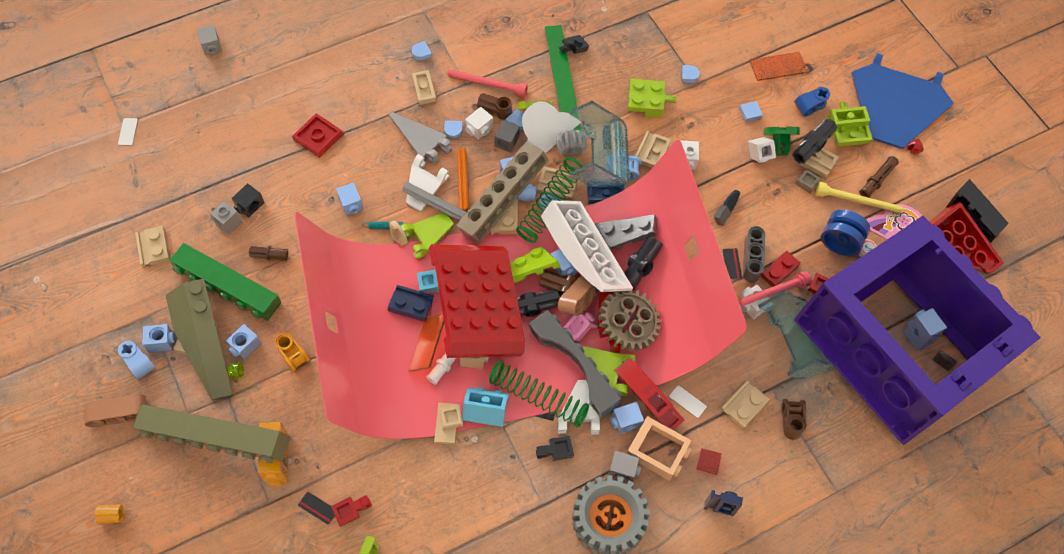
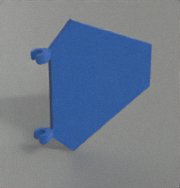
M877 53L872 64L854 70L851 73L860 107L866 106L870 118L868 126L873 140L904 149L954 103L941 86L943 73L937 72L933 82L880 66L883 55Z

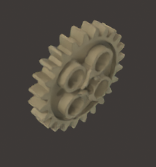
M631 290L614 291L612 295L609 294L601 304L602 307L599 309V312L602 314L598 317L599 320L603 321L599 327H605L602 334L610 335L607 341L615 340L614 346L618 343L621 344V350L628 346L629 352L634 347L636 351H639L641 348L646 349L655 341L654 339L659 336L657 332L662 329L658 326L662 320L657 318L661 312H655L657 305L650 304L653 299L646 300V293L640 296L639 290L635 293ZM637 306L638 310L636 314L632 317L630 324L626 327V330L623 333V327L627 324V322L630 319V315L634 312ZM614 319H617L620 324H617ZM631 330H634L637 336L634 335Z

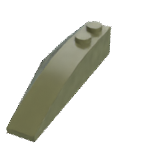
M204 278L183 283L165 295L174 333L211 400L214 401L233 396Z

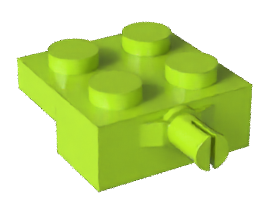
M630 78L628 111L645 112L644 117L662 118L665 102L676 103L677 96L666 95L665 81Z
M844 101V103H839L840 109L831 110L828 119L833 120L837 126V130L833 133L836 147L871 144L873 138L868 126L870 118L866 106L848 108L847 103Z

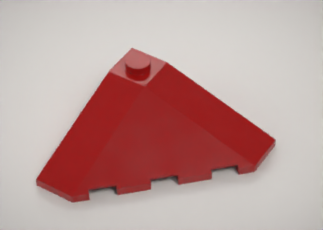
M961 202L946 207L930 221L932 225H936L943 231L945 239L960 254L967 256L971 260L974 269L991 274L1004 263Z

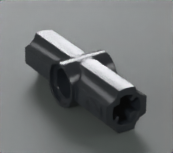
M824 119L815 130L812 129L805 136L803 142L794 150L792 154L794 160L799 164H805L815 152L818 153L837 130L835 122L831 119Z
M650 235L640 250L633 253L627 262L628 268L624 274L633 287L632 292L642 277L647 276L652 271L653 260L664 245Z
M557 289L538 294L536 292L522 294L520 298H517L520 316L532 317L538 315L541 311L558 307L560 298Z

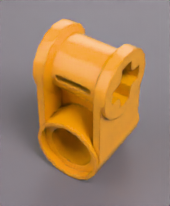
M281 333L276 337L275 345L293 372L304 362L310 361L306 352L290 334ZM290 342L287 347H281L283 343Z

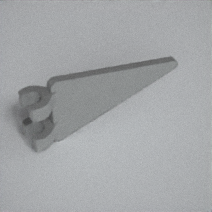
M390 113V118L416 153L424 158L427 157L433 165L440 161L437 158L438 152L434 150L439 146L446 154L452 150L449 146L451 142L446 139L445 134L396 113Z

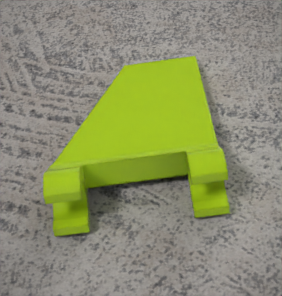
M440 213L414 224H402L401 227L407 238L414 234L420 244L413 246L415 251L413 255L418 260L429 253L430 245L437 244L454 227V223L447 214Z
M583 346L585 356L587 358L591 357L594 360L599 373L603 372L609 379V385L612 388L616 387L622 397H627L628 385L618 384L619 376L614 370L629 357L636 362V356Z

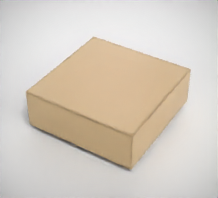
M460 405L439 408L443 430L463 427Z

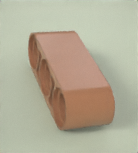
M581 275L560 297L558 310L579 316L601 291Z
M134 394L88 402L85 404V426L101 427L135 421L141 405H146V396Z

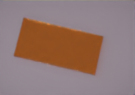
M800 52L750 59L757 81L808 72Z
M443 314L427 317L423 323L408 369L409 372L431 368L444 326Z

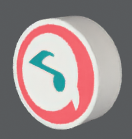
M866 239L858 255L860 257L864 256L877 247L876 244Z

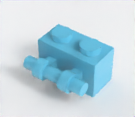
M469 387L463 403L462 420L503 427L509 394L502 393L501 390L489 391L484 390L483 387H477V389Z

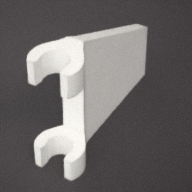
M418 154L411 166L409 183L434 195L440 186L448 180V170L441 168L437 177L422 169L426 163L423 161L425 158ZM407 194L406 204L422 212L427 204Z
M578 380L570 396H573V399L565 412V420L571 415L578 399H580V403L572 416V422L575 421L582 405L589 403V388L586 380ZM589 404V410L583 422H591V435H599V416ZM563 415L558 418V434H566L567 422H570V419L564 421Z

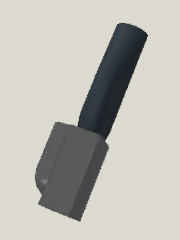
M734 190L715 213L714 218L718 225H724L736 206L740 191Z

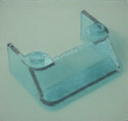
M592 100L570 111L571 116L582 122L581 131L584 136L591 139L592 163L570 172V176L588 186H621L628 183V134L625 122Z
M784 290L762 302L758 307L767 311L769 322L781 329L794 361L791 362V371L787 372L788 376L805 379L836 369L794 321V318L808 301Z

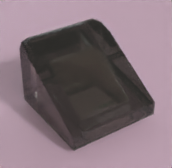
M940 349L932 359L947 371H950L958 362Z

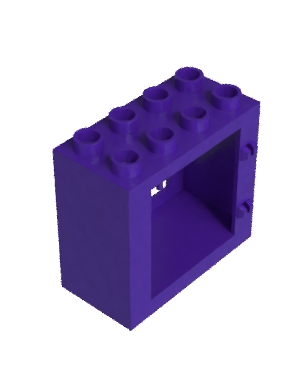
M921 216L825 281L794 318L797 325L903 446L943 417L1041 338L1033 330L1030 321L1026 317L1019 315L1003 299L1000 290L996 286L989 284L974 269L971 260L967 256L960 254L945 239L943 231L936 225H932L924 216ZM892 280L898 284L921 310H925V312L932 308L935 310L947 327L943 334L967 359L965 363L936 385L861 303Z

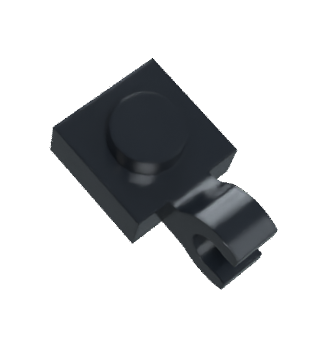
M576 35L563 39L564 46L559 47L562 53L573 51L574 54L587 51L589 45L581 35Z
M570 436L549 439V445L536 447L537 459L546 458L552 455L553 461L574 457Z

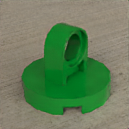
M800 127L764 128L763 135L773 136L776 155L785 156L790 152V137L800 135ZM781 144L783 145V150H782V152H781V150H780V145H781Z

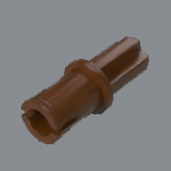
M251 246L249 256L266 258L267 261H270V259L287 261L288 249L272 248L271 246Z

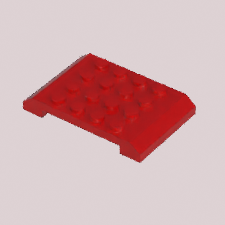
M431 244L429 247L431 265L435 266L446 330V337L444 338L446 357L522 356L525 349V336L509 254L504 246Z

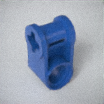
M818 87L808 93L801 94L795 99L794 103L802 115L806 117L825 108L831 93L825 87Z

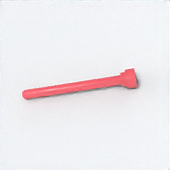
M455 70L447 71V75L450 77L513 91L518 97L525 98L527 94L528 84L525 83L514 85Z
M806 271L800 272L790 281L741 298L739 304L745 306L796 286L800 288L807 287L812 282L811 276Z

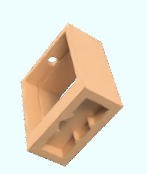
M647 416L627 454L638 457V464L670 481L672 476H678L683 467L679 464L682 458L686 460L692 450L689 448L691 440ZM650 430L682 446L671 468L639 451Z

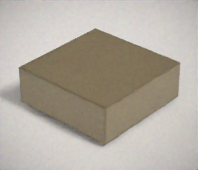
M805 169L795 184L811 193L821 178Z

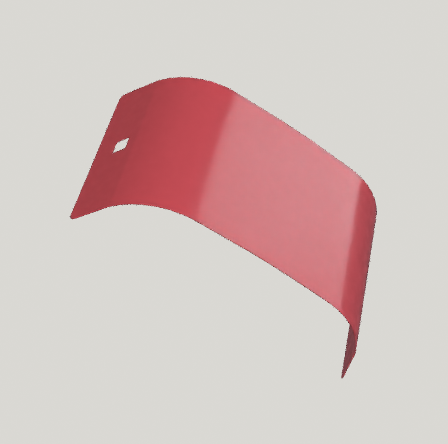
M676 140L654 167L636 183L612 197L584 207L594 224L655 215L657 217L656 235L652 237L664 245L653 260L652 271L647 276L642 277L633 293L639 290L640 296L646 293V300L653 299L650 304L657 305L655 312H661L657 318L662 320L658 325L662 329L657 332L659 336L646 349L641 348L639 351H636L634 347L629 352L628 346L621 350L620 346V353H618L635 355V363L656 386L681 377L706 364L746 332L747 325L680 140ZM299 212L295 213L325 414L331 423L360 435L375 438L410 439L435 436L438 403L459 404L463 419V403L469 387L476 389L477 387H483L484 390L489 391L501 390L502 393L509 394L504 422L549 413V408L543 411L542 406H535V402L529 404L528 399H521V395L514 396V391L508 393L507 388L502 390L500 385L494 386V384L489 383L490 373L494 365L500 360L505 363L504 370L507 365H511L507 377L502 382V388L507 386L512 371L517 368V374L508 388L509 391H512L519 374L524 371V377L515 391L516 395L521 392L528 375H531V380L522 394L523 398L528 396L533 381L538 378V383L529 397L530 402L535 399L541 383L545 382V386L537 398L536 405L542 402L547 388L552 385L551 392L544 402V409L549 406L555 390L559 389L558 395L551 405L550 412L557 408L561 395L566 392V396L558 408V411L563 410L577 381L586 380L580 367L569 356L552 347L541 345L531 333L529 322L547 311L544 310L536 316H521L525 336V349L522 356L489 357L488 363L484 362L483 369L461 367L460 358H456L450 366L449 372H445L436 385L432 384L427 380L426 376L435 367L436 361L441 359L446 353L444 344L446 330L439 292H424L434 295L425 322L388 311V305L397 285L420 291L417 273L436 270L435 266L431 265L430 252L417 260L413 255L415 252L413 246L420 244L418 240L408 242L404 246L399 243L366 244L344 240L328 234ZM533 218L537 223H539L542 226H545L542 222ZM523 222V223H522V226H523V227H526V228L532 230V229L526 224V222ZM529 224L532 228L541 232L537 227H535L532 224ZM540 226L538 227L543 233L540 234L533 231L538 235L535 243L524 240L518 234L499 235V233H494V235H491V231L488 232L479 244L463 233L445 235L437 243L441 245L504 246L508 251L510 263L540 246L550 254L560 249L548 228ZM519 229L523 235L534 240V238H531L523 230ZM694 236L699 254L690 262L685 244ZM646 239L636 243H627L617 250L615 248L610 250L624 273L628 268L627 262L629 257L640 250ZM553 266L546 268V270L558 274V272L553 268ZM579 272L574 275L577 279L581 276ZM532 273L526 275L524 280L514 283L517 298H520L522 294L527 292H536L538 294L551 290L539 286L542 274ZM600 294L583 311L584 313H591L596 318L595 322L597 324ZM637 306L634 312L630 315L629 321L623 327V333L625 332L626 327L630 324L632 317L636 314L638 310ZM558 307L548 309L552 315L555 314L559 318L562 328L574 316L560 312ZM325 311L335 317L337 333L328 329ZM591 327L578 342L582 347L586 346L611 352L609 341H607L608 337L600 338L598 327L596 329ZM631 330L632 333L637 336L636 332L634 330ZM502 375L500 376L499 380H498L495 384L500 383V380H501ZM619 377L618 384H625ZM462 420L463 427L456 428V432L488 426V424Z

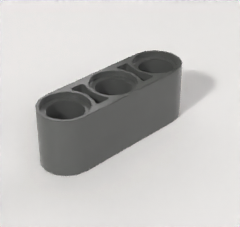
M753 226L749 229L744 243L743 277L751 283L759 280L764 269L765 231L759 226Z

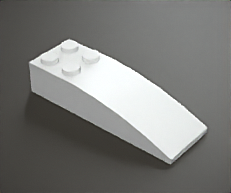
M551 201L541 215V218L554 241L574 268L601 292L631 291L633 289L632 285L581 201Z

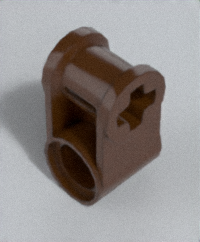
M783 399L781 412L784 434L791 440H797L807 426L805 400L794 402ZM791 425L797 426L799 430H794Z

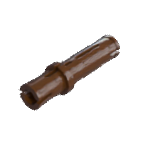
M894 156L888 157L879 170L867 179L866 185L859 191L860 195L870 198L872 193L882 186L884 179L899 164V160Z

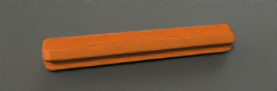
M458 148L459 208L468 212L467 153L465 148Z

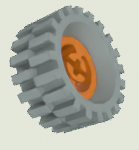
M607 475L605 480L598 477L595 478L593 484L591 481L585 485V489H581L578 493L572 514L573 530L576 529L577 539L583 541L582 546L586 549L589 546L592 549L591 553L621 554L624 552L627 554L643 538L649 523L648 517L650 512L649 509H646L648 502L646 498H641L643 492L640 488L637 490L633 489L634 483L630 480L628 484L623 483L624 478L618 476L617 480H612L613 475ZM606 504L616 506L613 509L612 521L609 530L614 529L617 525H621L622 527L619 530L612 532L600 528L596 520L600 521V524L603 528H606L608 521L607 516L610 510V506H606L605 508H603V510H599V507Z

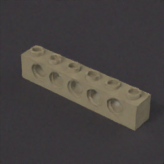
M528 141L520 147L517 154L507 163L501 173L495 177L491 185L484 190L480 198L472 204L465 216L460 219L456 225L460 231L479 244L548 162L545 152Z

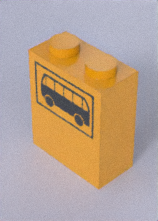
M281 422L259 423V427L281 431L288 435ZM289 444L283 462L273 461V464L261 461L260 457H258V474L270 487H279L283 483H288Z

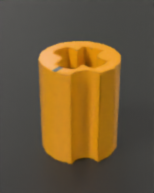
M98 505L95 510L96 523H121L124 519L123 505Z

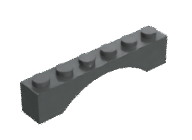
M548 310L529 322L531 333L541 345L563 352L580 367L588 383L589 404L598 416L604 419L614 409L621 406L622 395L616 387L612 388L609 385V379L603 372L599 373L594 360L591 357L587 358L585 356L583 347L571 339L573 338L572 334L567 328H562L559 318L555 314L552 315Z

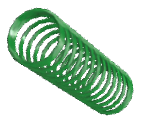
M571 157L564 159L563 165H560L559 170L555 172L556 176H552V181L548 182V187L544 188L540 198L536 199V204H533L532 209L528 211V215L524 216V221H521L520 226H517L516 232L524 240L535 243L538 235L533 231L540 234L543 233L538 226L546 228V225L536 212L543 214L544 210L540 206L547 208L546 206L548 205L543 200L549 203L553 201L548 195L553 196L558 201L566 199L563 193L569 194L568 188L573 189L572 183H577L576 177L580 178L581 174L585 172L584 166L579 161ZM567 160L576 163L582 169V172L570 166ZM564 166L567 171L561 170V167ZM569 170H571L572 172H574V173H576V174H579L580 176L574 175V174L571 173ZM560 171L561 174L563 175V177H562V176H558V175H557V172ZM562 172L571 175L576 181L568 179ZM556 177L559 182L553 181V178ZM558 177L569 182L572 187L565 185ZM553 183L556 188L549 187V184ZM555 183L563 186L568 193L558 188ZM549 188L553 194L545 192V189ZM551 189H554L561 193L564 196V198H561L558 195H556ZM545 194L549 200L542 198L541 195ZM541 199L546 206L538 204L537 201ZM534 205H537L541 211L535 210ZM530 211H534L539 218L530 215ZM529 216L534 223L526 221V217ZM533 218L539 220V221L542 222L545 226L540 225V224L537 223ZM523 222H526V224H527L532 230H530V229H528V228H526V227H523V226H522V223H523ZM529 224L534 225V226L537 227L541 232L535 230V229L532 228ZM519 229L523 230L531 238H534V240L523 235Z
M502 360L494 365L489 376L490 384H494V386L500 385L502 390L507 388L508 393L514 391V396L521 395V399H528L529 404L535 402V406H542L543 411L549 408V413L553 414L556 412L557 418L563 415L564 421L570 419V424H574L577 428L585 420L589 410V403L582 405L574 423H572V416L580 403V399L576 401L571 415L565 420V412L570 406L573 396H570L564 411L558 416V408L561 406L566 392L561 395L557 408L550 412L551 405L555 401L559 389L555 390L549 406L544 409L543 405L551 392L552 385L547 388L542 402L536 405L537 398L541 394L545 382L541 383L535 399L530 402L529 397L538 383V378L533 381L528 396L523 398L522 394L531 380V375L527 376L521 392L516 395L515 391L524 377V371L519 374L514 389L509 391V385L514 380L518 369L515 368L512 371L507 386L502 388V382L507 377L511 365H507L505 370V363ZM502 375L501 380H500V383L495 384V383L499 380L500 376Z

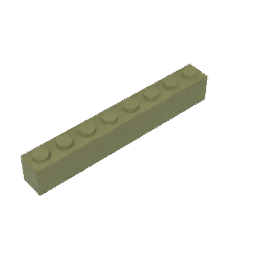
M143 404L133 426L134 429L140 431L139 435L152 439L154 435L156 439L169 442V439H173L174 443L185 445L188 442L190 446L202 449L203 446H207L208 450L218 453L221 449L225 450L224 453L232 456H237L238 453H241L244 458L255 460V457H260L261 461L273 464V461L283 462L291 438L277 430Z

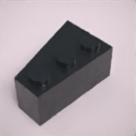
M970 179L956 192L946 206L949 207L961 202L990 244L1009 224Z

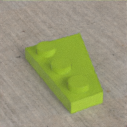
M541 246L534 248L528 254L518 257L510 263L514 283L524 280L526 275L532 273L542 274L544 273L543 269L552 266L554 269L560 267L558 260Z

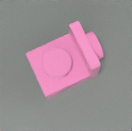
M582 312L579 316L574 315L563 328H567L572 334L573 339L579 342L591 327L596 329L598 324L595 322L596 318L591 313Z

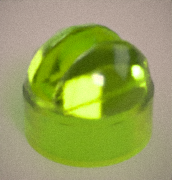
M241 362L231 363L227 368L228 375L232 378H242L244 376L243 364Z

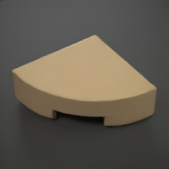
M395 220L390 222L391 238L402 246L406 245L408 240L402 227Z

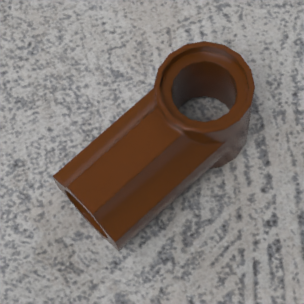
M485 93L480 94L477 108L482 107L485 111L497 114L501 120H506L512 114V103L508 97L497 98Z
M545 269L541 275L539 286L549 290L557 289L561 297L577 278L572 275L562 276Z

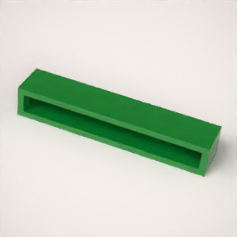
M185 243L179 247L169 260L174 272L181 276L183 274L188 276L190 281L204 278L207 291L211 293L215 291L227 302L229 300L233 301L239 309L249 310L257 319L263 318L268 321L281 304L278 294Z

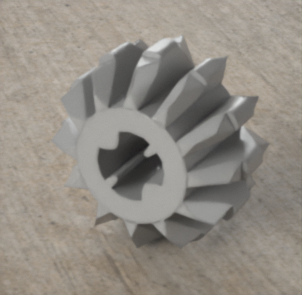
M566 130L559 133L556 137L557 149L564 156L577 155L578 153H583V150L586 149V136L580 130Z

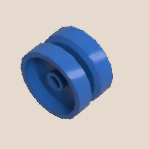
M836 210L832 212L821 234V241L829 250L839 255L855 256L860 253L865 243L864 241L871 230L870 224L863 216L854 211Z

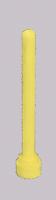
M819 181L816 187L815 196L827 197V195L896 213L904 212L902 206L832 189L824 182Z

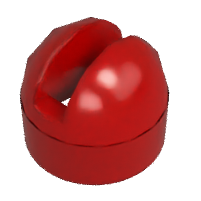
M915 139L908 144V150H910L911 154H919L924 151L923 144L919 139Z

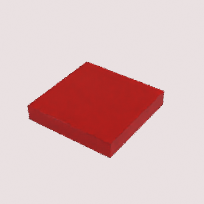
M316 113L292 138L295 142L320 158L344 134L341 129Z

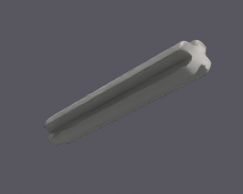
M406 182L403 186V192L459 221L467 213L409 182Z

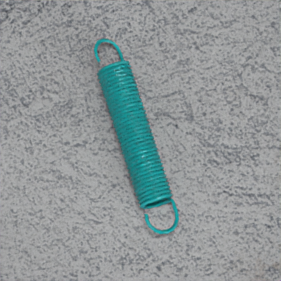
M372 221L368 223L369 229L388 230L390 229V222Z

